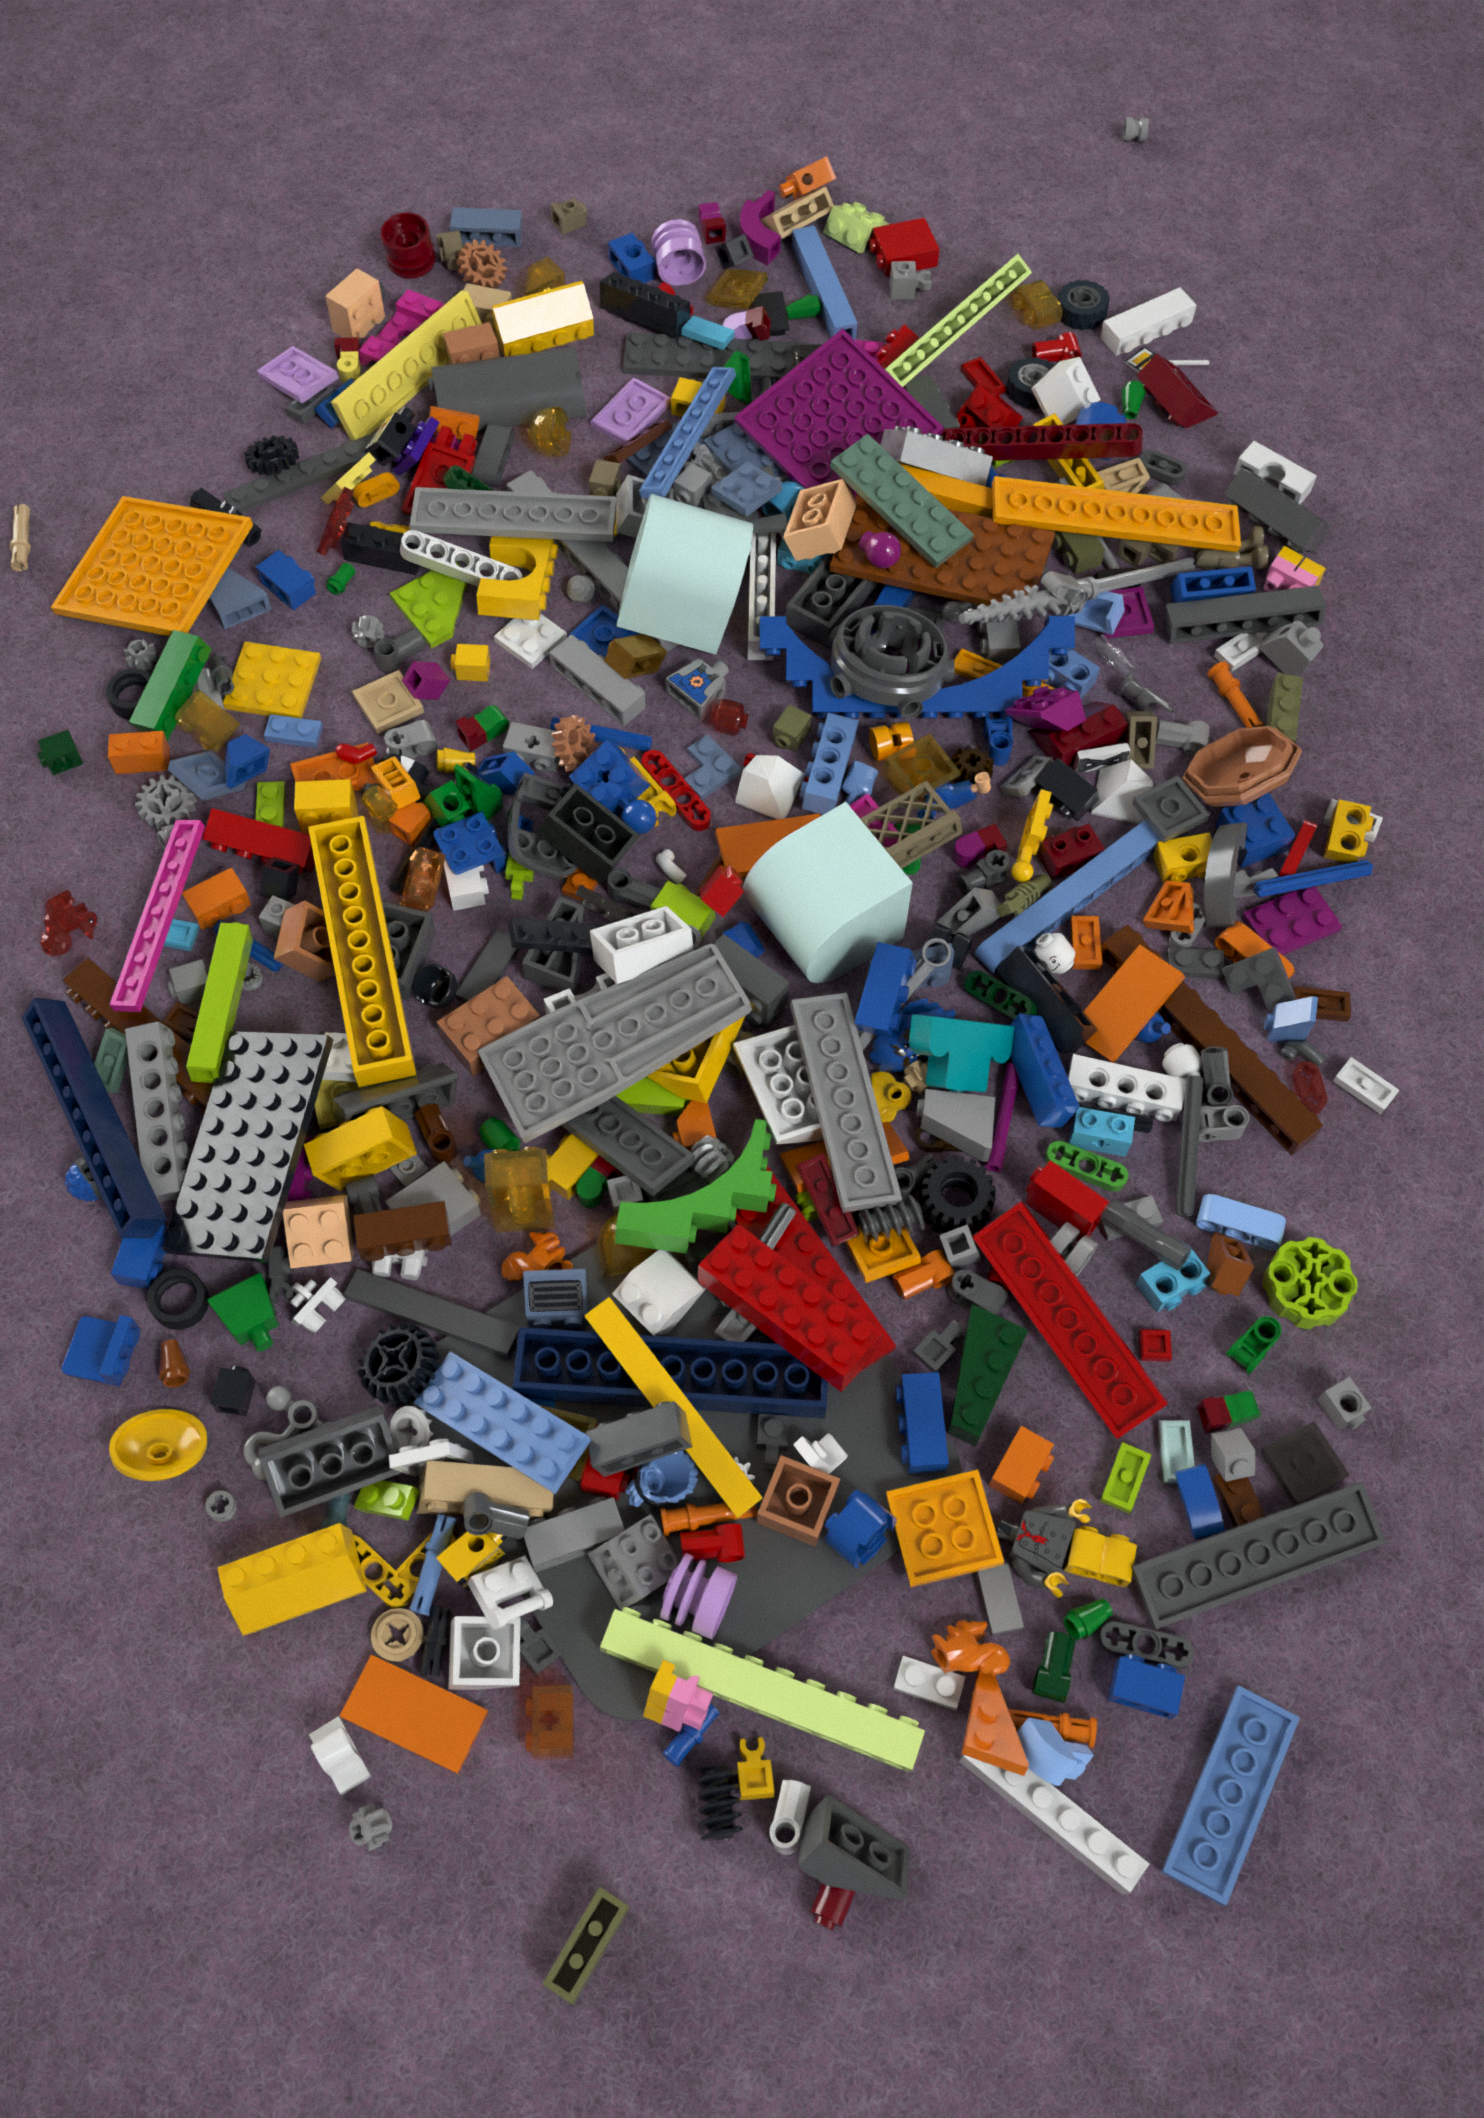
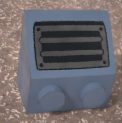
M586 1269L523 1271L525 1313L528 1327L550 1329L551 1326L564 1325L568 1329H577L582 1327V1325H589L584 1316L589 1312Z

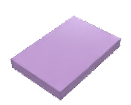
M294 346L257 370L259 378L300 403H304L339 378L336 370Z
M633 377L590 421L591 427L623 444L651 426L671 405V397Z

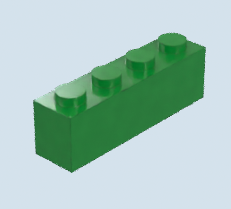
M173 630L129 721L140 732L163 731L167 741L169 740L212 650L199 636Z

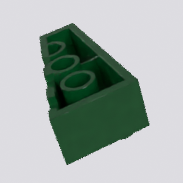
M973 1304L967 1319L947 1434L976 1447L1028 1330Z

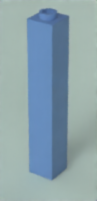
M815 226L792 230V250L811 294L818 297L821 317L830 337L843 328L856 340L858 323Z

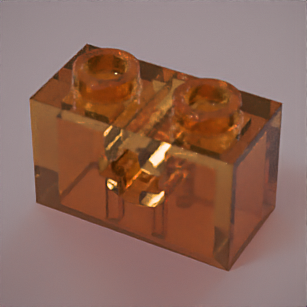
M419 847L411 855L399 906L428 912L434 906L446 857L445 854Z
M572 1685L532 1687V1696H526V1717H532V1730L526 1731V1752L532 1751L534 1760L574 1759V1690ZM548 1715H553L554 1720L558 1722L553 1724L552 1731H547L545 1725L541 1724L547 1721Z

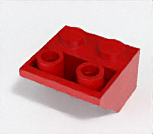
M981 384L976 386L955 416L959 421L960 428L1018 426L1024 418L992 389Z

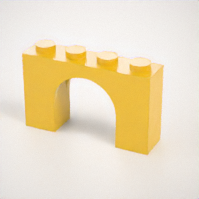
M491 536L489 544L491 559L509 566L525 568L532 573L518 580L481 578L476 595L478 615L540 620L541 611L546 610L547 595L545 593H550L551 578L549 576L554 575L555 563L553 559L557 560L558 544H554V539Z

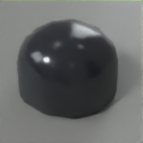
M435 963L423 967L415 976L412 985L413 994L418 1001L426 1006L437 1009L444 1008L456 996L458 982L455 974L447 968Z

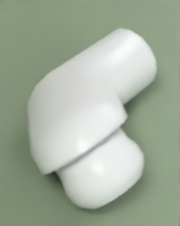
M664 849L661 853L657 854L656 863L676 884H680L687 874L672 862L675 859L673 852L669 849Z

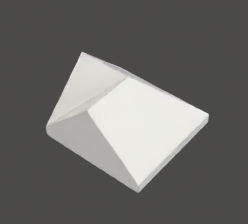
M756 755L742 772L735 804L775 820L787 818L805 778V774L779 756Z
M1131 759L1101 768L1096 786L1100 799L1092 806L1091 814L1135 824L1143 822L1144 818L1133 806L1132 802L1134 797L1153 788L1152 779Z

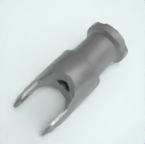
M1129 675L1117 690L1119 696L1124 695L1134 703V707L1139 711H1151L1154 713L1155 703L1160 704L1170 712L1175 711L1174 707L1150 688L1145 689L1137 683L1133 675Z

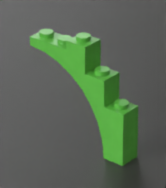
M755 1119L751 1138L742 1155L726 1173L710 1185L692 1194L668 1201L650 1203L620 1202L615 1243L687 1254L689 1242L695 1243L697 1229L727 1233L728 1223L735 1222L737 1209L766 1213L768 1201L774 1202L777 1185L771 1184L772 1172L766 1171L768 1158L762 1157L763 1150L769 1151L771 1133L766 1132L767 1121Z

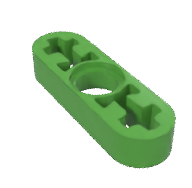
M1064 1141L1051 1143L1045 1154L1046 1163L1051 1160L1075 1178L1108 1191L1116 1192L1123 1189L1128 1180V1171L1122 1164ZM1058 1150L1063 1152V1157L1060 1161L1055 1159ZM1074 1155L1076 1156L1072 1167L1069 1164L1072 1159V1156ZM1088 1160L1094 1165V1171L1090 1173L1083 1172L1079 1168L1078 1163ZM1102 1166L1104 1167V1169L1102 1171L1101 1177H1098L1097 1174L1100 1170V1167ZM1113 1172L1118 1173L1116 1182L1110 1181V1175Z

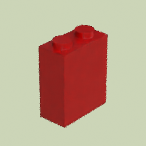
M925 217L872 229L869 248L871 253H875L877 267L882 269L885 277H890L892 262L915 261L916 271L938 266L940 249Z
M1051 1160L1044 1168L1041 1166L1037 1167L1029 1179L1031 1181L1025 1190L1028 1193L1025 1201L1026 1205L1060 1229L1066 1222L1079 1229L1080 1234L1076 1240L1078 1242L1083 1236L1087 1235L1089 1237L1099 1225L1109 1204V1201Z

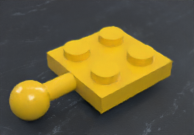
M1041 789L1027 816L1016 858L1018 862L1013 865L1011 870L1013 878L1018 882L1028 881L1033 876V867L1030 862L1032 855H1036L1040 842H1043L1048 826L1044 824L1052 812L1053 804L1049 803L1052 792Z

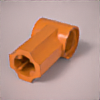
M938 1249L925 1255L921 1259L920 1264L894 1274L892 1280L899 1295L903 1300H906L931 1287L938 1289L943 1284H949L952 1282L955 1271L943 1250Z

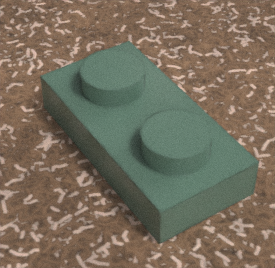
M109 1028L105 1030L94 1065L106 1090L109 1093H116L119 1091L129 1059L126 1035L114 1028Z

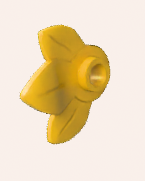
M887 1072L871 1074L872 1088L882 1123L887 1121L890 1123L896 1117L898 1110L905 1109L910 1104L912 1099L911 1090L906 1084L896 1082L895 1078ZM895 1092L902 1093L898 1099H893L892 1095Z

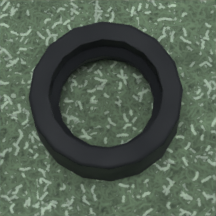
M132 668L116 673L109 680L106 687V696L116 715L123 719H131L139 701L125 703L119 701L118 696L124 689L130 686L141 685L146 687L151 674L141 669Z
M173 1269L162 1273L153 1281L148 1290L147 1303L150 1312L160 1325L171 1330H183L193 1327L202 1320L209 1306L207 1288L195 1273L187 1269ZM179 1283L192 1286L196 1293V1301L189 1310L179 1315H169L164 1312L160 1301L167 1289Z

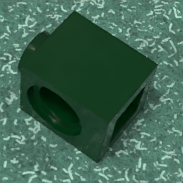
M69 730L38 741L41 752L37 753L43 768L49 767L52 775L83 765Z

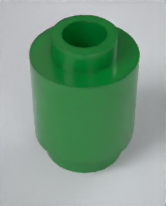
M493 1117L485 1121L480 1127L481 1141L489 1149L501 1152L507 1160L512 1159L518 1154L521 1140L503 1120Z

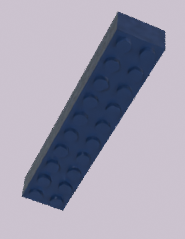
M519 1327L513 1390L526 1398L553 1399L562 1402L652 1407L596 1332ZM639 1335L695 1410L825 1419L828 1382L779 1344Z

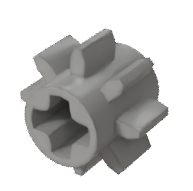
M371 615L360 617L359 622L353 621L351 631L354 634L353 640H356L362 647H374L377 641L384 638L383 623H379V620Z
M145 639L131 641L128 649H124L125 660L129 668L135 666L136 669L151 670L153 663L159 661L155 645L153 643L148 645Z
M374 1803L359 1808V1812L352 1814L354 1820L350 1822L349 1833L356 1845L366 1844L367 1850L371 1851L389 1840L388 1834L392 1830V1820L385 1809L375 1810Z

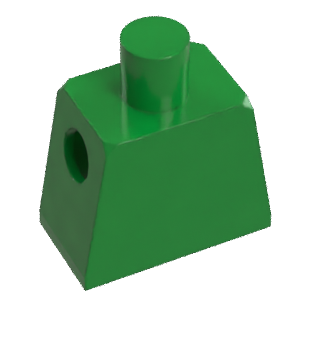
M261 1272L207 1299L215 1314L239 1345L252 1341L257 1352L264 1351L273 1345L268 1331L279 1326L273 1302L269 1297L268 1285Z

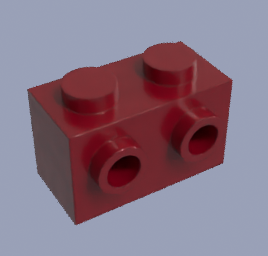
M1088 823L1081 827L1074 826L1060 835H1051L1041 842L1038 857L1051 879L1056 880L1078 871L1102 853L1105 848Z

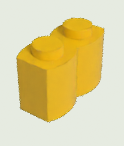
M1080 1526L1079 1529L1075 1528L1067 1549L1063 1571L1085 1578L1096 1579L1104 1583L1127 1587L1132 1578V1566L1134 1565L1137 1545L1129 1542L1130 1539L1123 1535L1112 1534L1110 1537H1105L1098 1534L1099 1531L1096 1528L1090 1526Z

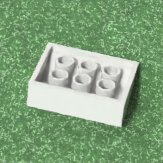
M795 1025L733 1043V1048L776 1144L823 1141L824 1138Z

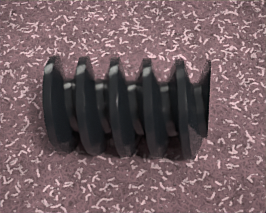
M709 1766L695 1769L697 1772L705 1774V1776L696 1780V1784L706 1788V1790L697 1795V1798L708 1802V1804L698 1809L699 1814L709 1817L699 1823L701 1829L710 1831L701 1837V1841L734 1838L735 1834L743 1831V1826L733 1824V1820L741 1817L742 1812L732 1810V1806L741 1802V1799L730 1794L731 1791L739 1788L738 1783L729 1781L730 1777L738 1774V1770L728 1766Z

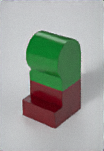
M496 705L488 706L480 714L478 713L469 719H466L464 716L455 721L458 737L470 752L504 733L510 724L509 720Z
M599 1155L577 1183L576 1191L579 1203L586 1208L597 1207L603 1200V1193L608 1188L607 1180L626 1175Z
M1245 1391L1232 1396L1202 1399L1196 1408L1205 1434L1251 1422L1261 1416L1253 1391Z

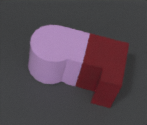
M763 306L732 314L723 323L724 327L735 330V337L733 339H751L759 337L760 341L770 339L771 319Z

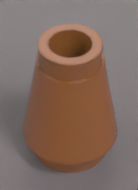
M171 1339L160 1344L159 1379L166 1387H180L188 1382L190 1369L177 1340Z

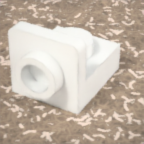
M827 1434L819 1442L815 1440L813 1443L802 1436L793 1444L810 1467L830 1474L848 1457L831 1434Z

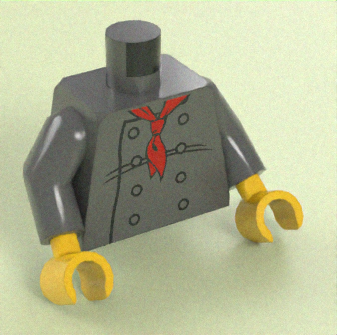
M1078 1499L1073 1504H1051L1034 1507L1030 1511L1024 1512L1019 1525L1001 1518L996 1535L1012 1543L1008 1559L1012 1561L1013 1568L1025 1584L1043 1590L1049 1589L1056 1598L1062 1597L1063 1593L1056 1586L1060 1583L1069 1585L1063 1574L1060 1573L1076 1525L1073 1519L1076 1517L1082 1523L1090 1521L1088 1515L1080 1514L1082 1509L1092 1508L1088 1502Z

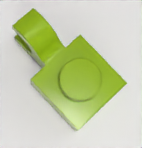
M509 852L505 876L506 879L512 880L511 899H523L525 881L533 882L534 871L517 863Z

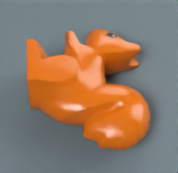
M530 1232V1238L535 1244L534 1249L529 1254L522 1251L509 1254L501 1265V1274L504 1279L511 1282L514 1280L520 1281L523 1278V1271L571 1269L573 1264L571 1261L562 1260L565 1255V1248L563 1246L557 1248L560 1241L556 1233Z
M960 1620L956 1623L955 1627L947 1626L946 1629L949 1635H946L947 1641L938 1634L932 1636L935 1649L931 1650V1654L944 1673L980 1670L983 1674L995 1676L1007 1671L1010 1665V1657L1007 1650L997 1643L990 1642L979 1645L977 1641L986 1636L984 1631L987 1627L986 1621Z

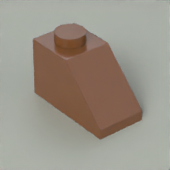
M1214 1231L1206 1267L1211 1274L1207 1279L1215 1292L1221 1295H1228L1229 1293L1239 1297L1254 1265L1241 1240Z

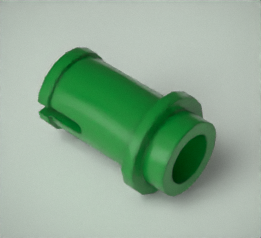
M342 563L334 576L327 579L326 587L328 591L334 595L343 593L346 589V584L356 573L354 567L348 563Z

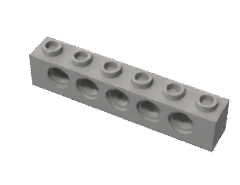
M154 1022L127 1028L125 1033L140 1161L160 1203L178 1199L187 1171L186 1158L189 1156V1150L183 1138L185 1119L182 1113H180L179 1102L182 1100V1093L176 1081L178 1063L175 1057H173L172 1046L175 1045V1037L170 1028L160 1022ZM157 1050L156 1058L150 1061L152 1053ZM161 1078L160 1085L154 1089L155 1081ZM164 1106V1112L161 1116L157 1117L158 1109ZM167 1134V1141L160 1145L161 1138ZM171 1162L170 1170L164 1174L165 1165Z

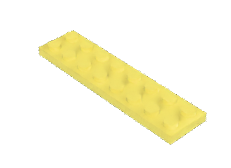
M461 290L331 401L351 441L373 433L382 425L387 417L397 412L429 384L428 377H433L431 367L448 365L443 333L482 324L468 291Z

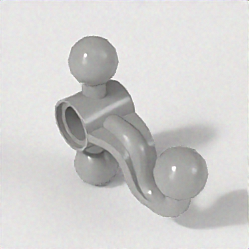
M276 1386L269 1390L266 1402L275 1411L285 1410L288 1413V1419L291 1424L282 1434L270 1432L255 1433L247 1439L244 1445L243 1454L245 1460L252 1467L253 1475L261 1481L267 1480L259 1456L256 1453L259 1445H271L296 1436L300 1431L307 1432L332 1423H324L319 1420V1413L311 1402L306 1400L294 1402L291 1400L290 1391L283 1386ZM301 1409H309L312 1412L310 1421L305 1424L296 1422V1414Z

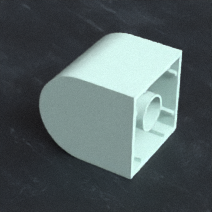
M651 494L631 555L616 626L716 654L743 578L752 540L753 523Z
M844 802L784 837L761 856L744 881L743 896L808 980L813 983H824L839 978L872 958L877 942L894 945L904 939L913 883L851 807Z

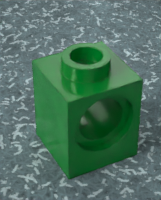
M452 780L430 792L424 800V803L441 828L465 819L464 814L470 808ZM443 802L450 803L454 811L447 810Z

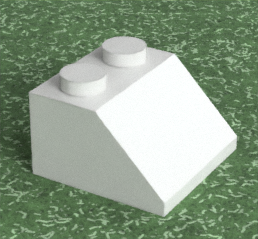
M1080 357L1059 361L1032 388L1045 417L1055 413L1063 425L1077 419L1078 413L1083 406L1085 409L1090 407V403L1100 400Z
M658 1250L633 1269L613 1292V1295L653 1336L669 1334L706 1288L698 1283V1280L668 1251Z
M455 1616L450 1623L448 1690H484L519 1686L521 1617L512 1619L507 1622L506 1626L494 1630L486 1617Z

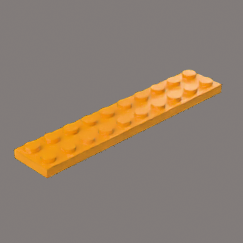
M994 476L992 481L994 523L997 522L1004 525L1018 524L1020 526H1030L1046 530L1238 552L1241 547L1238 506L997 476Z

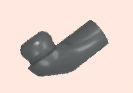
M1289 1040L1283 1044V1049L1280 1052L1282 1058L1287 1061L1295 1059L1296 1056H1304L1315 1067L1319 1066L1325 1059V1056L1308 1041Z

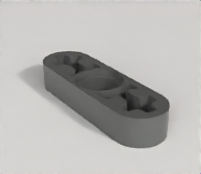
M1120 1622L1107 1623L1098 1635V1642L1107 1653L1123 1657L1126 1654L1136 1655L1144 1658L1145 1662L1156 1665L1165 1664L1176 1669H1182L1194 1657L1192 1644L1183 1637ZM1116 1630L1118 1637L1127 1639L1129 1633H1133L1134 1635L1130 1641V1650L1126 1649L1127 1642L1118 1641L1115 1646L1111 1645V1639L1106 1638V1634ZM1148 1637L1153 1641L1154 1651L1152 1654H1143L1139 1651L1137 1647L1138 1638ZM1161 1640L1166 1642L1163 1647L1171 1650L1176 1645H1180L1181 1652L1186 1653V1656L1176 1661L1175 1654L1164 1652L1162 1654L1163 1658L1158 1657L1162 1649Z

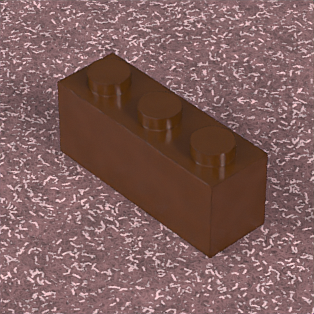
M445 1201L353 1215L357 1250L361 1260L379 1261L385 1256L396 1254L398 1256H409L414 1254L415 1251L426 1249L428 1251H440L445 1246L452 1245Z

